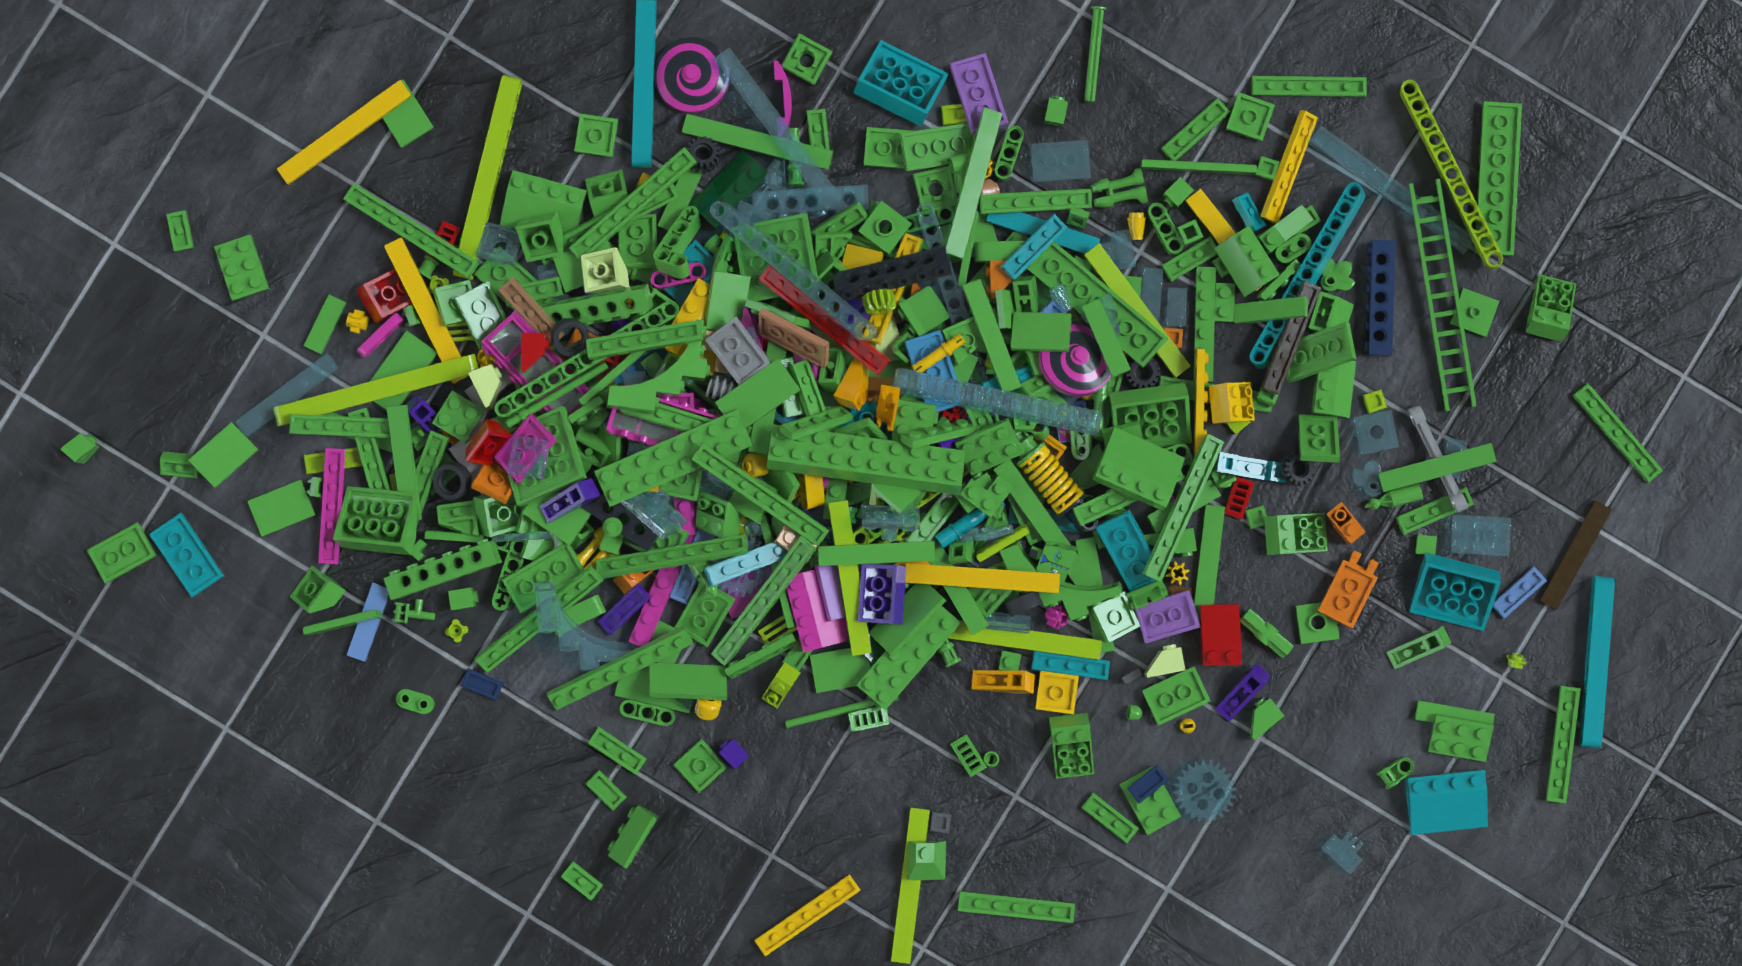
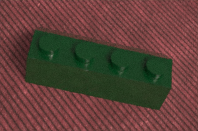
M742 150L689 205L696 207L699 215L718 231L770 175L755 159Z

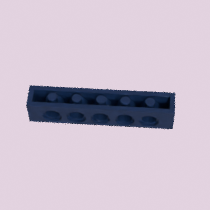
M1372 240L1370 244H1367L1366 254L1370 257L1369 263L1366 264V275H1369V283L1366 282L1365 294H1368V302H1365V313H1368L1367 321L1364 322V332H1367V340H1364L1363 350L1366 351V356L1390 357L1392 355L1396 240ZM1376 256L1384 257V265H1379L1376 262ZM1377 274L1384 277L1383 284L1376 282L1375 276ZM1379 293L1383 296L1384 300L1382 303L1375 301V294ZM1376 312L1382 314V322H1377L1374 319ZM1375 331L1382 334L1381 341L1374 339L1373 334Z

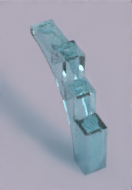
M554 581L534 583L538 632L549 634L558 631L559 650L565 652L579 650L581 670L592 671L600 667L599 662L601 661L610 662L637 649V645L631 642L606 640L584 630L568 616L561 606L556 594Z

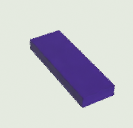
M638 583L597 622L611 636L651 596Z

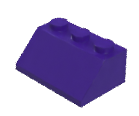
M862 564L858 622L903 624L906 567Z

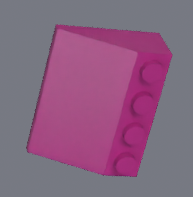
M816 569L797 574L787 587L803 652L847 641L846 639L849 634L846 617L832 621L827 619Z

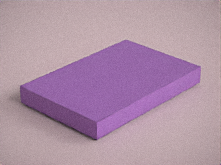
M816 564V574L828 621L845 618L838 565L819 566V564Z
M1190 590L1167 596L1165 599L1154 603L1152 601L1148 602L1149 605L1139 608V610L1135 609L1145 644L1201 627Z

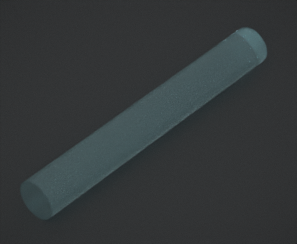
M545 531L500 534L493 536V541L549 539L550 533Z

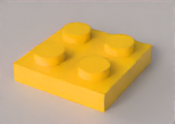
M1040 671L1035 709L1074 714L1079 676Z

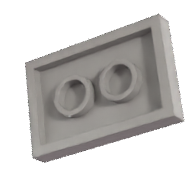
M737 316L705 339L739 385L772 363Z

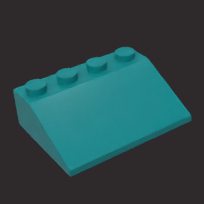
M880 40L857 82L854 94L922 127L949 74Z
M1425 552L1409 612L1484 631L1501 584L1500 571Z
M1477 769L1404 778L1411 835L1488 827L1485 770Z

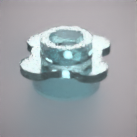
M750 519L745 520L744 531L747 536L755 537V535L761 536L763 534L761 524Z

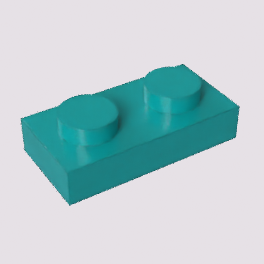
M1248 192L1232 200L1246 227L1250 226L1252 231L1256 232L1266 226Z

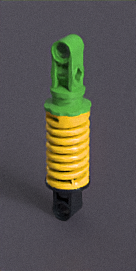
M1002 408L992 414L991 419L994 424L1000 421L998 418L1000 414L1005 419L1008 418L1013 427V414L1009 409ZM1015 432L1024 449V454L1018 456L1019 460L1016 462V466L1022 468L1025 475L1031 473L1028 479L1029 481L1036 479L1033 482L1034 487L1041 485L1038 488V492L1041 493L1045 490L1042 494L1043 498L1050 496L1047 499V503L1051 504L1054 502L1051 508L1055 511L1057 517L1066 515L1080 533H1087L1095 529L1098 524L1097 519L1089 522V528L1085 525L1079 526L1072 509L1083 504L1082 500L1087 494L1078 488L1077 483H1072L1073 478L1068 477V472L1063 471V466H1058L1059 461L1054 460V455L1050 454V450L1045 443L1037 444L1033 440L1034 436L1032 434L1029 435L1027 432Z

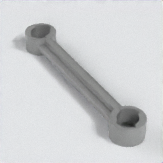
M1420 405L1407 409L1410 420L1417 428L1431 459L1443 456L1428 427L1425 414ZM1452 474L1440 477L1456 513L1468 509L1467 501L1462 492L1459 491Z

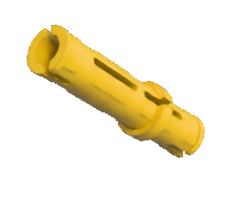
M958 333L948 342L941 343L942 346L912 365L914 370L922 366L916 370L918 376L947 355L951 356L954 350L966 344L964 338L956 343V341L962 338V335Z

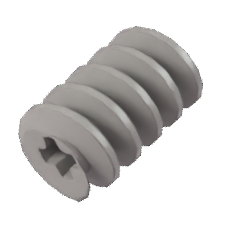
M718 375L714 379L711 378L705 397L712 393L713 400L718 396L721 399L736 388L734 387V381L727 385L726 378L719 382Z

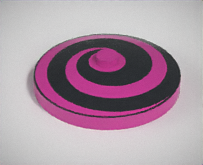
M687 37L672 42L660 53L654 68V82L658 94L668 106L682 113L698 114L712 109L724 98L730 84V69L725 55L715 44L702 38Z
M1071 321L1069 352L1039 351V365L1043 376L1054 389L1065 395L1073 397L1092 395L1101 390L1112 377L1093 331L1087 322Z

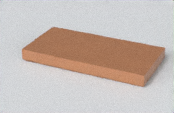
M763 308L759 312L760 336L822 368H826L829 360L828 341Z

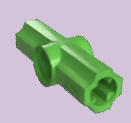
M1250 608L1240 618V623L1249 629L1257 640L1271 648L1282 659L1294 647L1278 633L1279 631L1273 625L1264 621Z

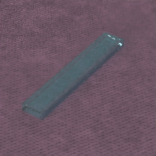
M326 353L236 420L235 423L244 435L249 437L275 417L274 407L296 402V400L300 399L340 368L331 356Z

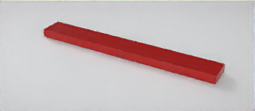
M772 263L768 265L760 276L759 280L877 376L881 374L890 362L887 356Z

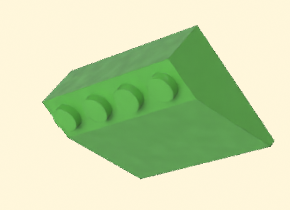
M512 170L499 228L517 233L516 226L521 219L557 212L562 233H565L580 225L588 192L580 188Z
M1185 383L1109 393L1112 427L1139 421L1143 440L1159 447L1192 443L1189 395Z
M1114 427L1092 480L1163 511L1167 507L1185 458Z
M347 486L333 540L340 547L347 549L411 555L416 539L418 494Z

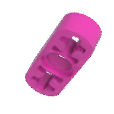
M398 313L394 314L358 348L357 352L363 358L369 356L403 323V318Z

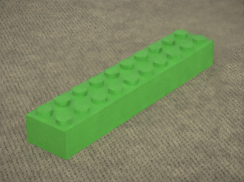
M773 424L767 469L959 495L962 486L966 451L927 445L912 449L898 441L825 431L790 440L780 432V425Z

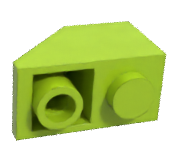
M785 662L761 699L778 709L801 672Z

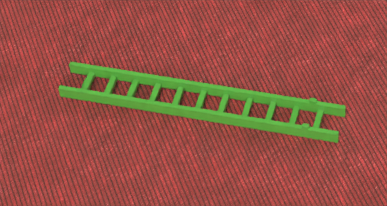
M1436 179L1438 194L1436 197L1431 195L1420 197V199L1416 200L1413 183L1408 185L1445 411H1450L1447 394L1469 390L1472 407L1476 406L1441 182L1440 179ZM1439 201L1441 215L1419 219L1417 205ZM1442 220L1444 234L1422 238L1421 223ZM1445 239L1447 253L1425 257L1424 242ZM1448 258L1450 272L1428 276L1426 261ZM1451 277L1453 291L1431 295L1429 280ZM1454 296L1456 310L1434 313L1432 299ZM1457 314L1459 329L1437 332L1435 318ZM1460 334L1462 348L1440 351L1438 337ZM1463 353L1465 367L1443 370L1441 356ZM1466 371L1468 386L1446 389L1444 375Z

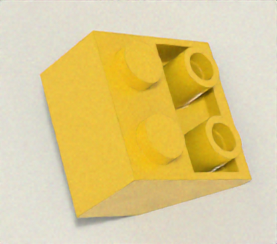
M1251 382L1223 383L1209 386L1213 424L1255 420Z

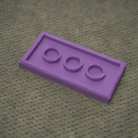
M986 53L949 63L971 135H975L977 132L983 108L1003 113L999 127L1008 125L1005 110Z

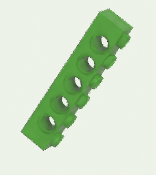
M648 284L538 305L555 323L560 321L554 316V312H557L561 315L562 319L574 318L584 325H590L596 320L607 322L612 320V317L619 316V319H623L633 313L644 315L653 307V302ZM627 299H632L635 306L629 305ZM609 302L614 303L616 305V309H611L609 307ZM590 306H595L598 309V313L593 312ZM572 309L578 310L580 316H575Z
M488 539L478 541L475 547L471 548L470 545L459 548L460 552L455 554L450 551L441 554L442 558L435 560V557L424 560L425 564L418 566L417 563L406 567V571L400 572L399 569L389 572V577L384 578L390 599L396 600L502 563L495 541L488 542ZM476 551L481 555V559L478 562L474 558ZM459 557L463 560L461 568L456 563ZM440 564L445 566L443 574L439 571ZM423 570H426L428 573L426 580L421 576ZM406 576L410 578V584L408 586L404 583V578Z

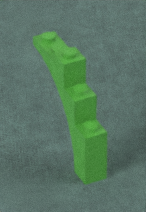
M700 320L702 334L705 337L707 326H703L704 320ZM701 341L689 343L679 360L654 379L629 386H610L606 408L653 414L654 409H658L659 397H656V395L679 397L680 392H684L685 381H681V379L704 381L705 376L709 377L710 365H707V359L700 358L704 354V345H701Z
M1019 540L1000 550L1007 570L1039 572L1036 570L1037 565L1028 557ZM1120 581L1102 586H1080L1064 582L1063 585L1060 584L1059 593H1038L1044 607L1048 605L1050 607L1056 606L1062 600L1071 621L1074 619L1079 621L1087 617L1090 605L1095 607L1100 605L1102 600L1118 598L1120 593H1122V586Z

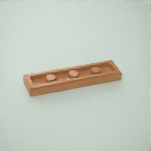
M512 277L498 291L537 333H545V338H549V346L551 347L553 345L551 332L556 323L519 282ZM563 331L560 332L559 339L565 335Z

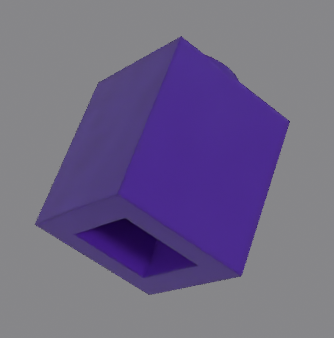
M727 739L720 746L722 750L719 753L734 769L749 756L734 739L731 742Z

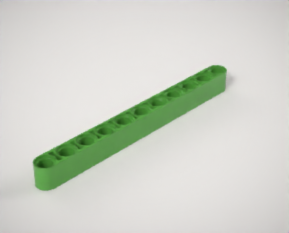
M667 301L611 335L632 332V327L636 325L641 326L643 330L661 327L676 318L679 313V307L676 302ZM673 306L676 312L673 315H667L665 308ZM650 316H657L659 323L651 325L648 319ZM586 349L498 401L495 405V412L498 417L506 419L610 357L593 359L591 364L586 365L582 362V357L588 355ZM574 365L576 367L575 373L567 374L565 372L566 366ZM554 374L559 377L557 384L549 383L548 379L551 375ZM539 384L543 387L540 394L532 392L534 385ZM523 394L526 397V401L523 404H517L515 402L517 395ZM502 404L508 405V413H499V406Z

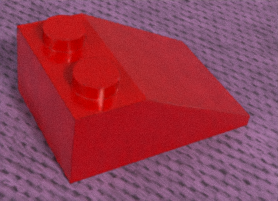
M396 269L363 284L357 290L375 324L413 304Z
M1239 604L1200 605L1202 665H1242Z

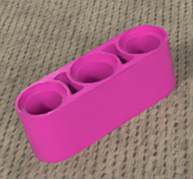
M701 263L689 264V275L681 281H676L673 276L656 271L651 276V283L658 290L696 283L698 278L701 280L705 279L706 269ZM695 268H701L703 270L701 276L695 277L692 275V271ZM657 276L665 277V282L662 285L655 284Z

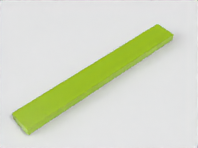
M1097 244L1083 256L1103 283L1168 337L1166 343L1156 354L1172 376L1176 378L1188 369L1190 364L1101 244Z
M848 500L828 503L834 545H855ZM858 564L838 565L852 656L872 653L867 622H858L860 596Z
M960 621V625L948 637L950 639L1100 660L1102 640L989 625L975 635H972L964 621Z
M910 808L891 962L907 964L911 962L921 880H908V841H926L930 812L927 809Z

